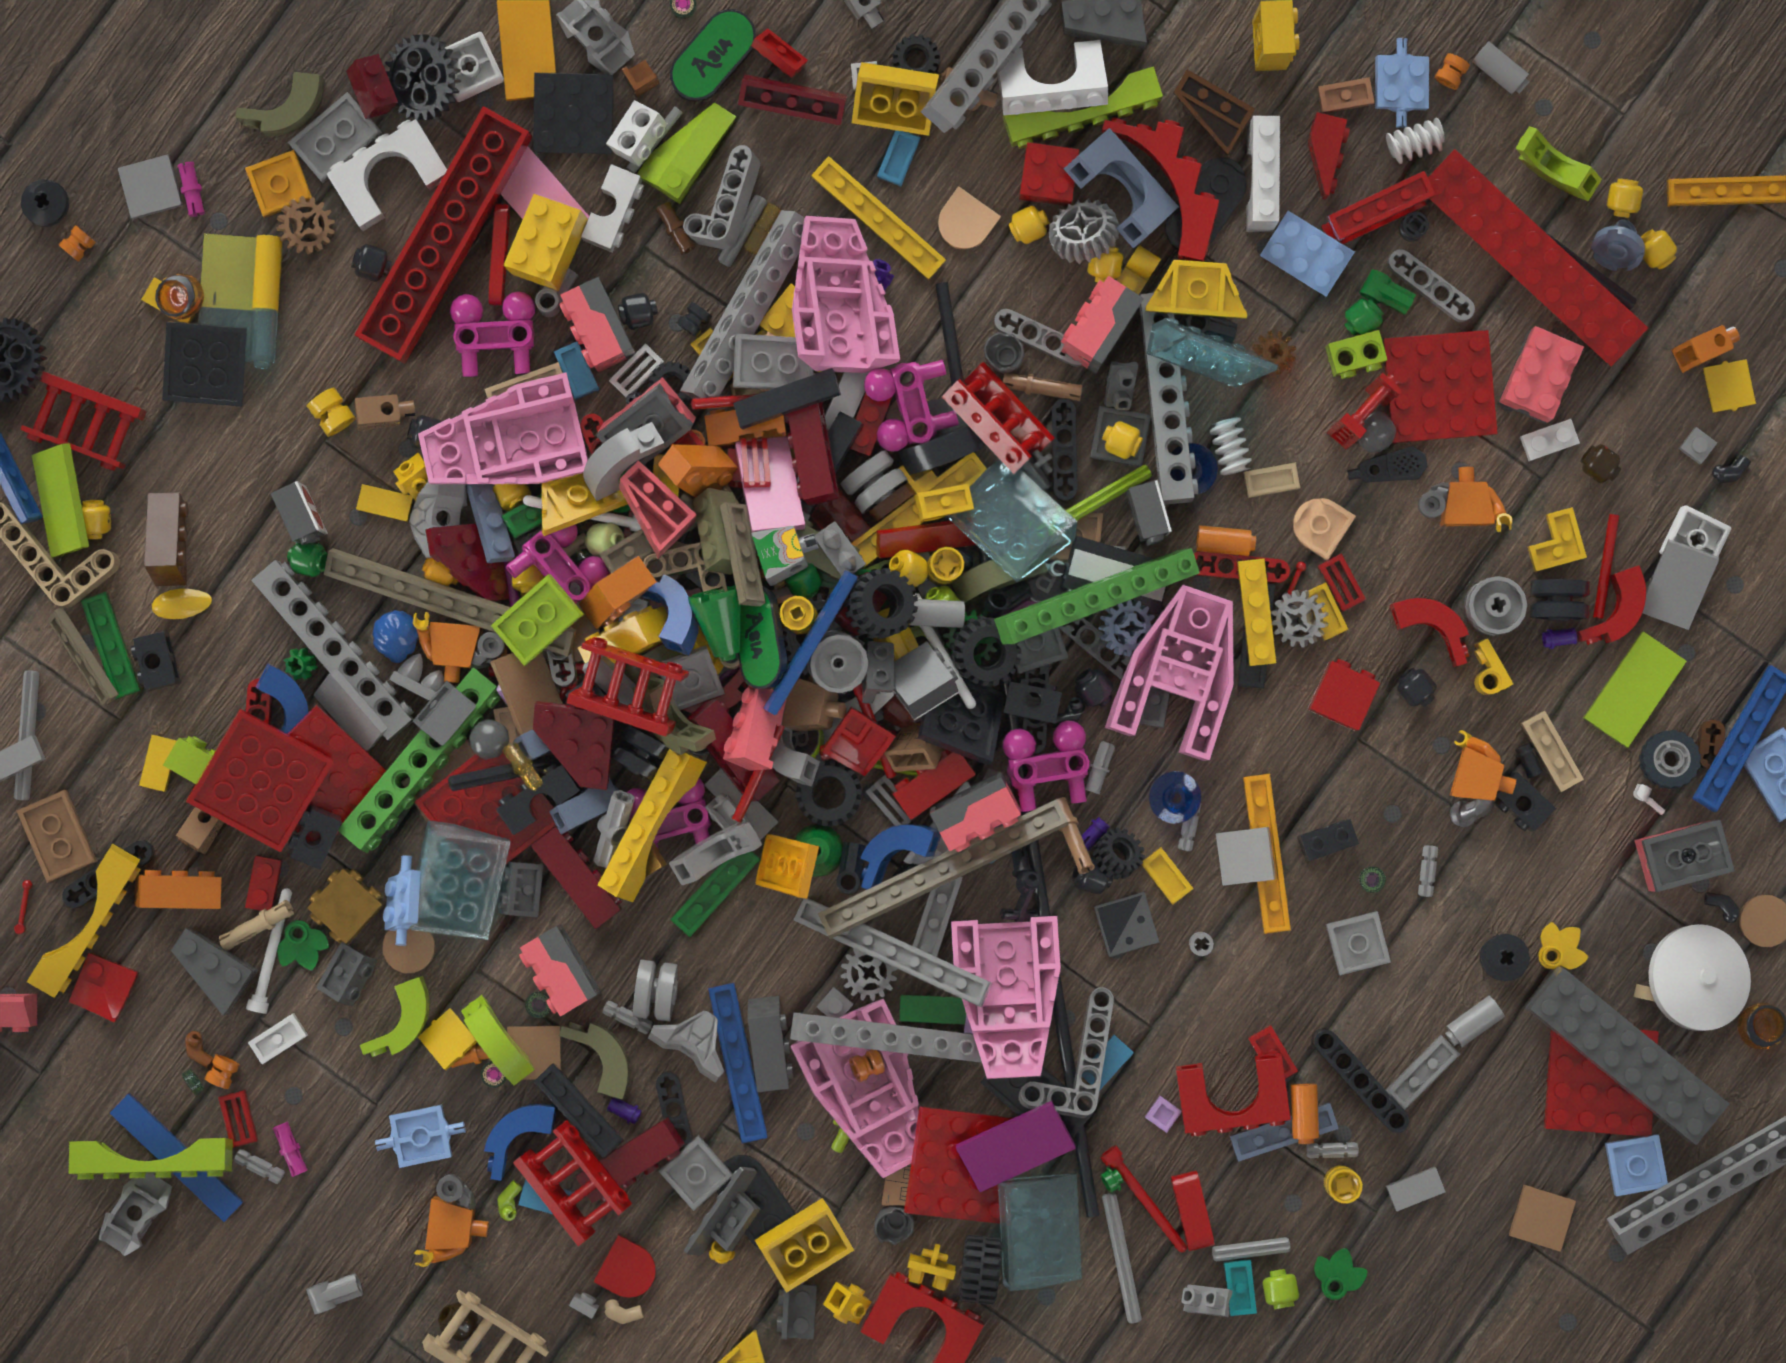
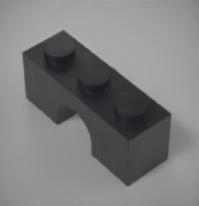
M556 763L552 764L542 771L545 775L537 782L534 778L530 779L520 786L523 790L515 797L510 793L498 801L501 806L496 810L513 835L537 820L531 810V801L535 795L541 793L548 794L557 805H560L581 790L563 765L558 767Z

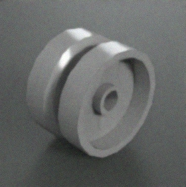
M886 450L869 459L840 483L848 495H854L864 489L854 502L862 514L877 506L908 480L900 469H894L884 475L894 462Z
M1500 576L1486 578L1472 586L1466 594L1463 604L1465 619L1471 628L1480 634L1489 636L1508 633L1518 627L1524 619L1527 609L1526 596L1521 587L1511 579ZM1494 602L1498 605V609L1492 610L1491 605H1493Z
M830 630L823 636L806 667L808 673L819 686L829 692L843 693L854 689L862 682L867 674L868 658L865 649L854 637L844 631ZM840 658L841 662H837V666H834V660Z
M641 959L635 985L633 1017L647 1018L651 1013L652 1003H655L654 1014L656 1019L671 1021L678 991V964L664 963L660 968L659 978H656L657 967L655 961Z

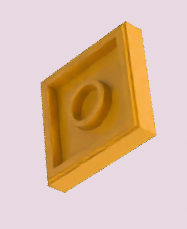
M294 150L245 168L264 218L282 212L281 209L284 206L290 208L289 202L292 199L298 204L301 196H304L306 202L312 198Z

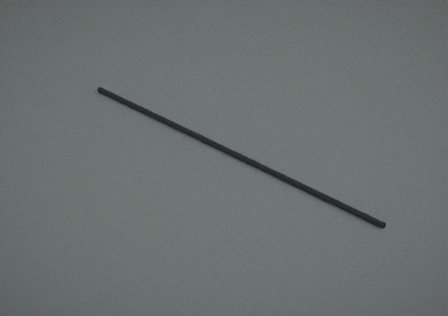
M941 282L935 284L951 386H953L959 379L964 383L949 286L948 282ZM978 480L969 488L974 506L972 515L978 520L977 546L980 564L992 560L993 557L981 483ZM1011 673L1007 675L1009 679L1005 682L999 680L1001 692L1005 693L1003 706H1005L1009 682H1013ZM1005 714L1008 733L1011 730L1020 729L1019 717ZM1023 764L1019 767L1018 774L1021 778H1024L1028 772L1026 765ZM1021 811V815L1027 814L1031 811ZM1036 840L1026 845L1029 866L1040 878L1039 886L1034 890L1038 917L1051 916L1039 840ZM1059 974L1053 1014L1065 1086L1073 1089L1076 1068L1061 975ZM1084 1124L1073 1138L1086 1217L1099 1216V1209Z

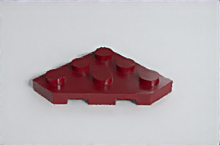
M476 524L425 529L429 555L436 562H441L450 570L449 573L463 586L467 585L476 593L475 596L493 602L510 599L504 562L487 563Z
M536 701L533 718V730L580 787L608 789L615 720L572 705Z

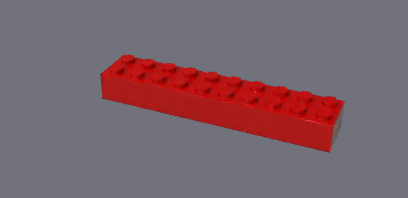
M482 107L354 335L403 364L407 362L533 137L529 131L490 109Z
M1456 149L1428 177L1436 194L1430 200L1611 367L1648 329L1638 317Z

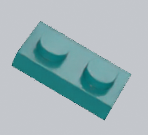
M1251 1260L1224 1262L1226 1288L1233 1291L1229 1301V1315L1237 1316L1257 1313Z

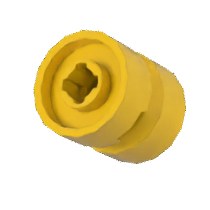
M335 387L320 393L307 404L314 418L321 419L319 425L328 437L341 432L356 419L349 407L342 405L343 398Z
M951 547L938 549L927 560V577L936 585L945 586L952 583L961 575L964 569L962 555Z
M802 596L788 598L780 608L781 621L795 634L803 635L808 633L818 616L816 608L808 599Z
M1338 1165L1327 1171L1324 1177V1187L1334 1200L1348 1204L1360 1197L1363 1184L1361 1178L1351 1168Z

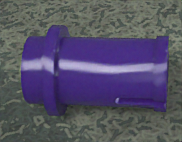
M1574 627L1555 631L1547 629V632L1542 633L1543 646L1554 649L1555 646L1577 644V632Z
M1100 817L1096 820L1093 819L1092 825L1081 835L1089 851L1110 828Z
M616 1097L612 1098L607 1107L608 1112L626 1120L628 1125L630 1123L635 1125L642 1113V1110L638 1109V1105L634 1107Z

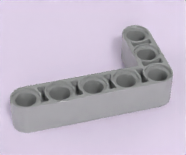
M1099 987L1088 998L1073 1089L1029 1082L1019 1092V1101L1022 1106L1028 1109L1037 1108L1050 1102L1051 1095L1058 1093L1064 1098L1063 1106H1055L1057 1112L1061 1115L1086 1118L1095 1111L1114 1003V996L1109 989ZM1094 996H1104L1107 1000V1005L1105 1007L1097 1006L1094 1002ZM1099 1021L1103 1026V1031L1100 1033L1093 1032L1090 1028V1022ZM1089 1046L1095 1047L1099 1052L1098 1058H1089L1086 1055V1048ZM1082 1073H1091L1095 1079L1094 1084H1084L1081 1079ZM1034 1089L1038 1093V1100L1035 1102L1028 1101L1025 1097V1090ZM1078 1099H1087L1090 1103V1110L1081 1111L1077 1106Z

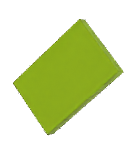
M548 574L498 618L491 627L520 662L526 666L579 620L584 613L552 575Z

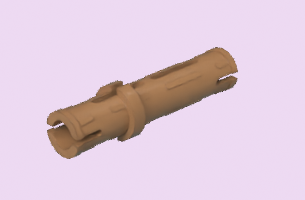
M1005 373L1003 383L1009 389L1024 391L1027 395L1035 393L1079 402L1081 399L1083 387L1081 384L1034 377V374L1025 376Z
M1065 797L1058 798L1057 801L1069 824L1059 829V831L1064 834L1079 874L1088 873L1087 867L1092 871L1095 866L1091 861L1077 827L1079 822L1077 818L1073 817L1067 799Z

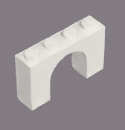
M1100 40L1074 43L1076 72L1071 78L1062 83L1043 84L1033 80L1025 70L1022 48H1019L1015 53L1010 52L1006 57L1009 60L1007 65L1000 72L997 71L1003 115L1108 105V84Z
M1253 116L1247 127V154L1252 156V184L1250 200L1246 206V232H1273L1279 222L1280 116Z
M416 119L412 122L411 120L402 122L398 125L397 131L390 135L388 133L381 135L375 140L376 144L369 148L363 147L353 153V158L346 162H337L330 168L331 171L327 173L333 186L362 231L385 218L368 187L370 171L377 162L392 156L407 159L414 165L429 190L439 185L447 171V168Z

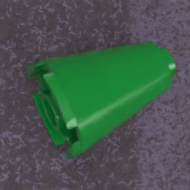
M728 586L727 591L716 588L688 597L689 605L714 657H720L721 661L735 659L736 653L740 652L741 604L738 601L736 586Z
M813 824L803 828L795 836L794 840L819 846L822 850L821 854L816 858L812 876H825L838 868L843 842L834 829L829 826Z

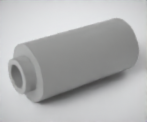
M1489 41L1472 60L1476 66L1510 94H1513L1515 91L1520 94L1530 82L1526 79L1529 74Z
M918 599V601L914 602V606H918V610L912 614L915 619L909 625L963 628L965 618L964 601Z
M1489 995L1446 1026L1448 1032L1445 1035L1454 1046L1459 1044L1461 1047H1464L1503 1019L1505 1015Z

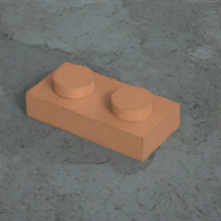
M1370 77L1318 86L1317 88L1321 113L1323 114L1374 104Z

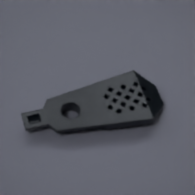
M1410 446L1363 461L1359 468L1347 470L1349 480L1361 478L1365 483L1418 480L1428 466L1425 453ZM1371 466L1378 467L1379 472L1377 475L1370 473L1369 469Z

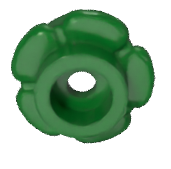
M1106 1168V1172L1100 1175L1104 1186L1110 1193L1116 1190L1121 1191L1120 1184L1123 1183L1121 1175L1116 1169Z

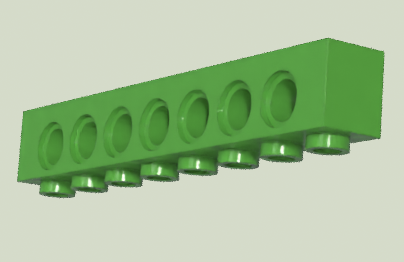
M1192 548L1180 549L994 619L1002 644H1015L1197 575L1200 572Z
M474 667L456 689L468 699L477 695L478 703L444 745L435 748V740L421 729L339 827L338 831L363 852L368 853L370 850L373 851L378 847L382 840L381 836L386 830H391L399 820L397 817L401 812L409 809L414 804L417 793L429 786L433 780L432 775L437 769H442L448 763L449 755L455 748L458 749L465 743L466 735L479 722L483 721V714L488 708H493L499 702L501 697L496 690L497 686ZM427 756L426 765L418 768L417 762L419 758ZM409 776L410 784L406 788H401V780ZM392 796V806L384 809V800ZM375 817V826L367 829L366 823L368 819Z

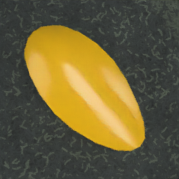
M169 590L155 598L152 603V611L155 615L165 619H185L197 615L208 608L212 603V598L209 594L199 590Z

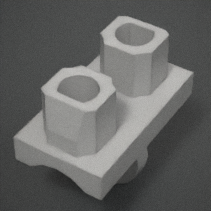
M1187 1285V1288L1183 1289L1181 1300L1184 1304L1183 1311L1228 1317L1229 1301L1233 1291L1223 1288Z

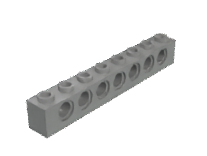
M1006 0L925 105L921 113L944 133L952 127L956 130L966 118L963 115L967 109L971 110L979 102L980 98L977 95L981 90L986 91L995 79L992 76L996 70L1000 72L1007 65L1009 60L1006 57L1009 53H1015L1024 41L1021 37L1025 33L1028 35L1038 23L1035 20L1039 14L1041 16L1044 15L1051 7L1052 3L1050 0ZM1023 3L1028 6L1029 11L1024 8ZM1009 21L1014 25L1015 30L1009 26ZM994 40L1000 44L1001 49L996 47ZM980 59L985 62L986 68L981 65ZM965 78L970 80L972 87L967 85ZM951 97L956 100L957 106L952 104Z
M781 210L680 390L690 398L698 399L720 396L734 371L735 334L754 335L800 253L804 224L803 216L795 211Z
M1154 293L1140 294L1144 298L1139 309L1158 484L1164 505L1192 502L1194 495L1198 494L1197 479H1192L1191 469L1195 468L1194 453H1189L1188 443H1192L1191 427H1186L1185 417H1189L1190 412L1188 401L1183 400V391H1187L1185 375L1181 376L1180 366L1184 365L1183 350H1178L1177 340H1181L1180 324L1175 325L1174 315L1176 314L1145 312V307ZM1156 316H1163L1166 318L1167 324L1165 326H1157L1153 319ZM1160 341H1165L1170 345V350L1161 352L1157 349L1156 344ZM1169 367L1173 371V375L1169 378H1164L1160 375L1159 369ZM1170 392L1174 394L1176 401L1168 404L1163 401L1162 394ZM1168 418H1174L1177 420L1179 427L1169 429L1164 421ZM1177 444L1182 452L1179 455H1172L1168 452L1167 446ZM1175 469L1181 470L1184 474V479L1175 481L1171 478L1170 472Z
M274 560L251 581L329 672L335 669L340 671L387 726L388 729L383 736L389 741L393 740L413 723L414 719L411 716L414 713L405 701L400 703L394 695L397 692L388 681L383 683L377 675L380 672L371 661L366 663L360 655L363 652L354 641L349 643L343 635L346 631L337 621L332 623L326 615L329 614V611L320 601L315 603L309 595L312 594V591L303 581L298 583L294 579L293 575L295 572L292 571L290 565L286 561L281 563ZM284 582H288L291 590L288 595L281 596L279 586ZM300 602H305L308 607L306 614L303 616H298L296 613V606ZM317 622H322L325 627L323 634L320 636H315L312 631L314 624ZM338 641L341 644V652L337 656H332L329 651L330 645ZM355 661L358 664V672L354 676H349L346 667L350 662ZM372 681L375 684V692L371 696H366L363 692V687L365 683ZM385 701H389L393 708L388 716H383L380 712V706Z
M793 1013L790 1037L792 1040L982 1063L973 1034Z
M1786 1116L1608 1217L1607 1221L1613 1235L1626 1254L1629 1255L1786 1164Z

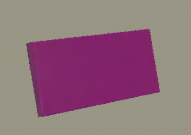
M1052 1101L956 1144V1149L979 1192L1076 1149L1075 1143Z

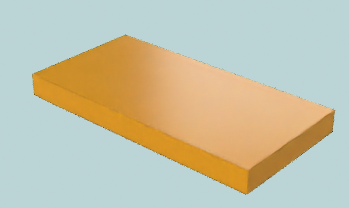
M497 0L506 101L534 99V73H556L550 0Z
M767 833L756 877V885L807 899L819 846Z

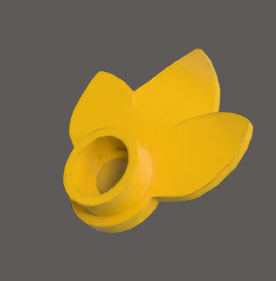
M1553 922L1546 925L1540 935L1542 944L1538 952L1540 964L1547 969H1556L1560 966L1574 969L1586 962L1588 955L1577 949L1581 935L1580 928L1567 927L1559 931ZM1549 951L1555 953V959L1552 961L1547 959Z

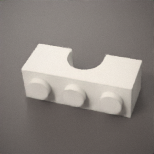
M611 164L601 189L604 194L612 196L616 200V208L608 216H599L591 213L581 236L583 241L612 253L615 247H620L624 237V233L621 232L625 223H630L634 213V209L631 208L635 199L639 200L644 189L639 175Z

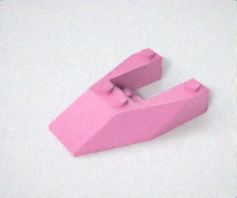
M1182 585L1134 650L1113 701L1105 728L1127 736H1135L1150 687L1152 686L1195 701L1179 753L1202 761L1210 760L1234 685L1233 601Z

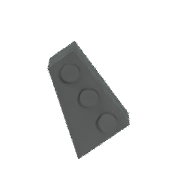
M1071 0L1061 2L1060 13L1064 35L1090 40H1103L1112 42V44H1125L1145 49L1147 40L1141 0Z
M193 927L185 928L171 950L223 1016L230 1014L258 969L230 951H225L222 946Z
M771 996L748 999V1025L757 1092L789 1089V1079H793L792 1063H787L786 1055L790 1054L789 1038L784 1039L783 1030H787L786 1014H781L780 997Z

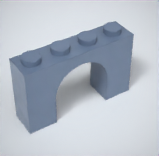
M1110 128L1064 168L1080 188L1084 187L1099 174L1111 175L1127 188L1132 198L1133 209L1130 216L1116 229L1133 248L1151 234L1179 207Z
M534 730L528 731L514 740L525 764L551 753L550 749ZM610 778L607 790L583 787L577 797L549 811L561 835L607 813L613 792L619 791L612 784Z

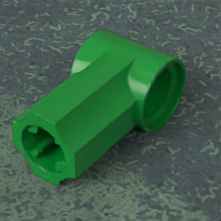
M1371 269L1359 292L1364 298L1368 300L1371 298L1375 303H1382L1403 315L1407 313L1416 294L1392 282V279L1386 274Z

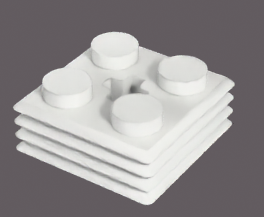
M477 32L445 47V49L453 50L450 58H458L454 68L461 69V72L455 74V78L461 80V83L455 84V88L460 92L453 93L457 102H461L504 82L502 73L482 32ZM467 62H470L472 65L476 64L472 72L468 70L463 71L466 69Z
M1687 505L1682 506L1659 552L1660 554L1663 553L1667 541L1670 539L1719 556L1731 531V527ZM1697 534V540L1700 541V544L1693 546L1690 537Z

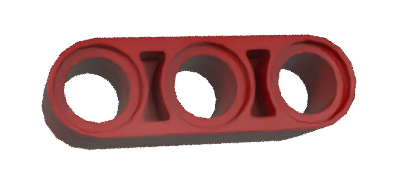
M1197 1170L1171 1176L1188 1250L1193 1251L1214 1246L1213 1233Z

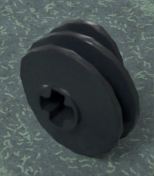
M41 179L34 181L26 187L21 196L23 214L29 221L38 226H54L60 223L68 212V194L60 184L52 180ZM43 199L49 201V205L47 207L45 205H41Z
M1510 934L1493 936L1484 943L1480 950V962L1483 970L1496 980H1515L1522 976L1528 968L1530 961L1529 949L1524 941L1517 936ZM1502 952L1510 953V955L1507 957L1509 961L1508 963L1500 962V960L1503 958L1501 954Z

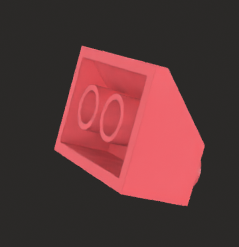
M0 994V1032H2V1027H12V1032H28L29 1027L37 1025V994Z

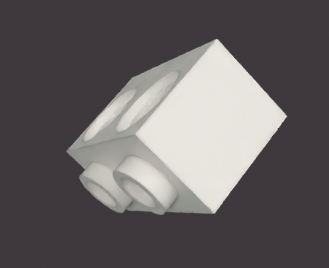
M634 100L606 144L615 154L640 167L642 162L649 157L657 139L664 134L668 123L658 112Z

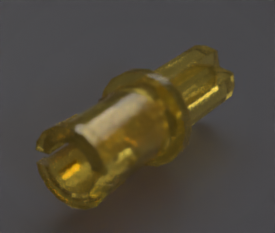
M767 203L758 222H754L755 228L745 244L747 251L753 254L758 253L781 212L780 208Z
M517 742L508 744L503 749V753L514 767V773L520 775L529 789L532 791L537 790L542 785V780L532 767L533 762L523 754Z

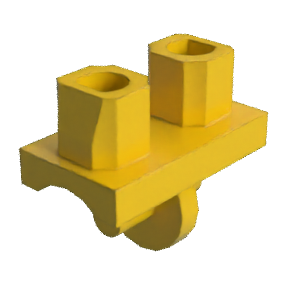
M935 1243L933 1250L923 1248L921 1256L910 1253L907 1266L909 1268L908 1278L910 1282L922 1284L925 1272L933 1274L935 1276L932 1287L945 1291L950 1279L954 1280L956 1265L947 1263L948 1255L940 1253V1244Z

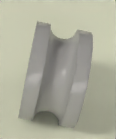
M1197 932L1189 940L1191 951L1198 956L1208 955L1213 949V939L1205 932ZM1204 937L1207 938V949L1200 948L1197 951L1194 947L1197 945L1194 943L1197 938L1201 940Z

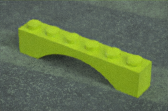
M1153 66L1128 74L1120 87L1108 97V105L1091 106L1073 112L1045 111L1003 115V120L1011 146H1018L1021 149L1026 148L1027 142L1034 143V140L1041 138L1044 141L1057 138L1059 136L1058 133L1068 130L1069 133L1078 132L1084 129L1083 125L1093 123L1094 126L1104 124V120H1108L1112 116L1118 115L1119 118L1130 116L1135 109L1142 107L1143 110L1153 109L1158 106V102H1161L1163 95Z
M227 1138L198 1139L190 1147L176 1155L153 1161H137L126 1158L113 1151L103 1142H69V1174L78 1175L77 1180H93L94 1175L103 1174V1179H120V1174H129L130 1179L146 1178V1173H155V1178H171L172 1173H181V1177L193 1178L197 1177V1172H207V1177H223V1172H232L233 1140Z

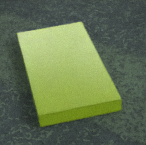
M70 443L60 444L33 454L32 459L50 556L60 557L89 547Z
M1641 632L1583 719L1628 748L1687 661L1645 632Z

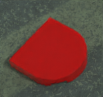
M619 1234L594 1283L622 1297L631 1298L639 1296L650 1288L655 1279L656 1266L654 1259L646 1248Z

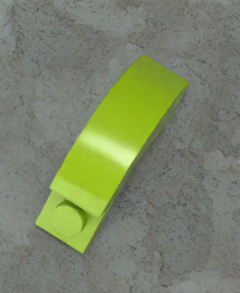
M1529 126L1516 146V150L1521 154L1519 157L1520 161L1531 171L1555 187L1580 199L1589 201L1602 180L1591 166L1577 162L1556 150L1536 128Z
M423 976L394 986L401 1003L400 1021L396 1028L387 1035L361 1044L360 1047L363 1055L371 1053L372 1057L387 1052L385 1046H389L391 1054L394 1055L410 1046L418 1038L426 1025L430 1008L429 993Z
M483 995L461 1010L465 1017L464 1022L478 1044L513 1085H516L535 1070L527 1054L503 1028L489 1002Z

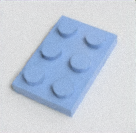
M1288 210L1260 256L1327 297L1355 251Z

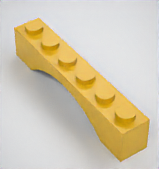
M671 749L668 750L598 883L599 887L615 897L634 902L645 881L648 855L661 824L681 797L695 786L707 763L706 761L689 751L680 755Z
M112 843L96 870L98 883L97 900L90 921L70 942L56 950L43 954L27 980L29 984L54 998L59 991L65 992L72 979L68 978L72 969L78 971L86 958L82 956L85 948L92 949L99 935L95 932L100 925L105 927L112 917L113 913L109 910L113 903L120 904L127 892L123 887L127 881L133 883L141 869L137 867L140 859Z

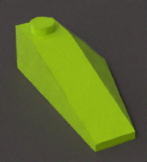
M714 102L655 149L646 159L637 175L647 184L681 204L737 117Z

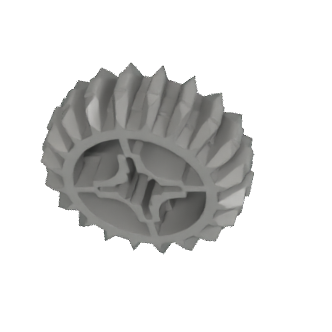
M1089 198L1085 203H1081L1078 200L1077 204L1073 206L1068 204L1066 210L1059 209V215L1053 216V223L1049 224V240L1053 250L1058 253L1061 259L1066 258L1069 263L1076 260L1079 265L1083 260H1087L1090 263L1092 258L1097 257L1100 259L1101 253L1109 254V247H1115V242L1119 239V231L1116 229L1119 223L1115 212L1106 203L1102 204L1099 200L1092 203Z

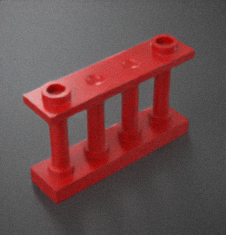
M1422 171L1327 217L1329 222L1322 225L1321 228L1324 233L1344 245L1427 205L1425 200L1434 197L1436 194L1425 171Z
M982 362L964 380L967 386L959 379L942 396L1013 474L1032 457L1029 452L1031 454L1036 450L1041 452L1055 439L985 362ZM974 393L985 403V405L974 395Z
M43 371L42 379L39 381L47 385L45 389L48 391L33 429L21 426L20 430L28 433L26 438L38 443H42L44 439L58 445L68 444L67 441L81 405L85 404L86 400L96 403L94 406L96 408L95 414L82 447L70 443L71 450L100 460L101 467L114 472L116 467L125 469V464L116 461L130 423H134L135 418L143 421L147 411ZM65 391L71 394L70 399L72 401L58 437L55 438L44 434L43 431L57 395H61V392ZM112 409L120 412L119 417L121 419L105 457L92 452L105 415Z
M1382 373L1365 389L1370 396L1351 416L1346 413L1326 433L1345 450L1348 449L1367 431L1363 427L1365 425L1364 421L1379 404L1385 407L1403 391L1399 387L1401 385L1400 382L1391 374L1386 376Z
M593 637L582 643L581 648L591 651L583 685L569 693L567 704L665 737L674 731L676 721L670 720L667 712L676 680L681 682L689 676V671L683 670L682 666L677 663L667 662L665 664L608 645V641L602 638ZM602 655L616 660L608 693L604 697L594 694L595 691L593 690ZM626 663L641 668L632 704L629 705L620 703L617 698ZM651 672L666 677L657 712L653 714L644 711V707H642Z
M566 1120L553 1130L557 1136L554 1141L537 1154L532 1149L528 1150L513 1163L576 1245L580 1246L596 1232L592 1227L594 1223L612 1209H614L617 1215H620L632 1203L628 1199L627 1193L617 1185L579 1136L578 1130ZM565 1146L574 1159L552 1175L543 1162ZM581 1167L590 1180L568 1196L559 1183ZM597 1188L607 1201L585 1217L576 1207V1204Z

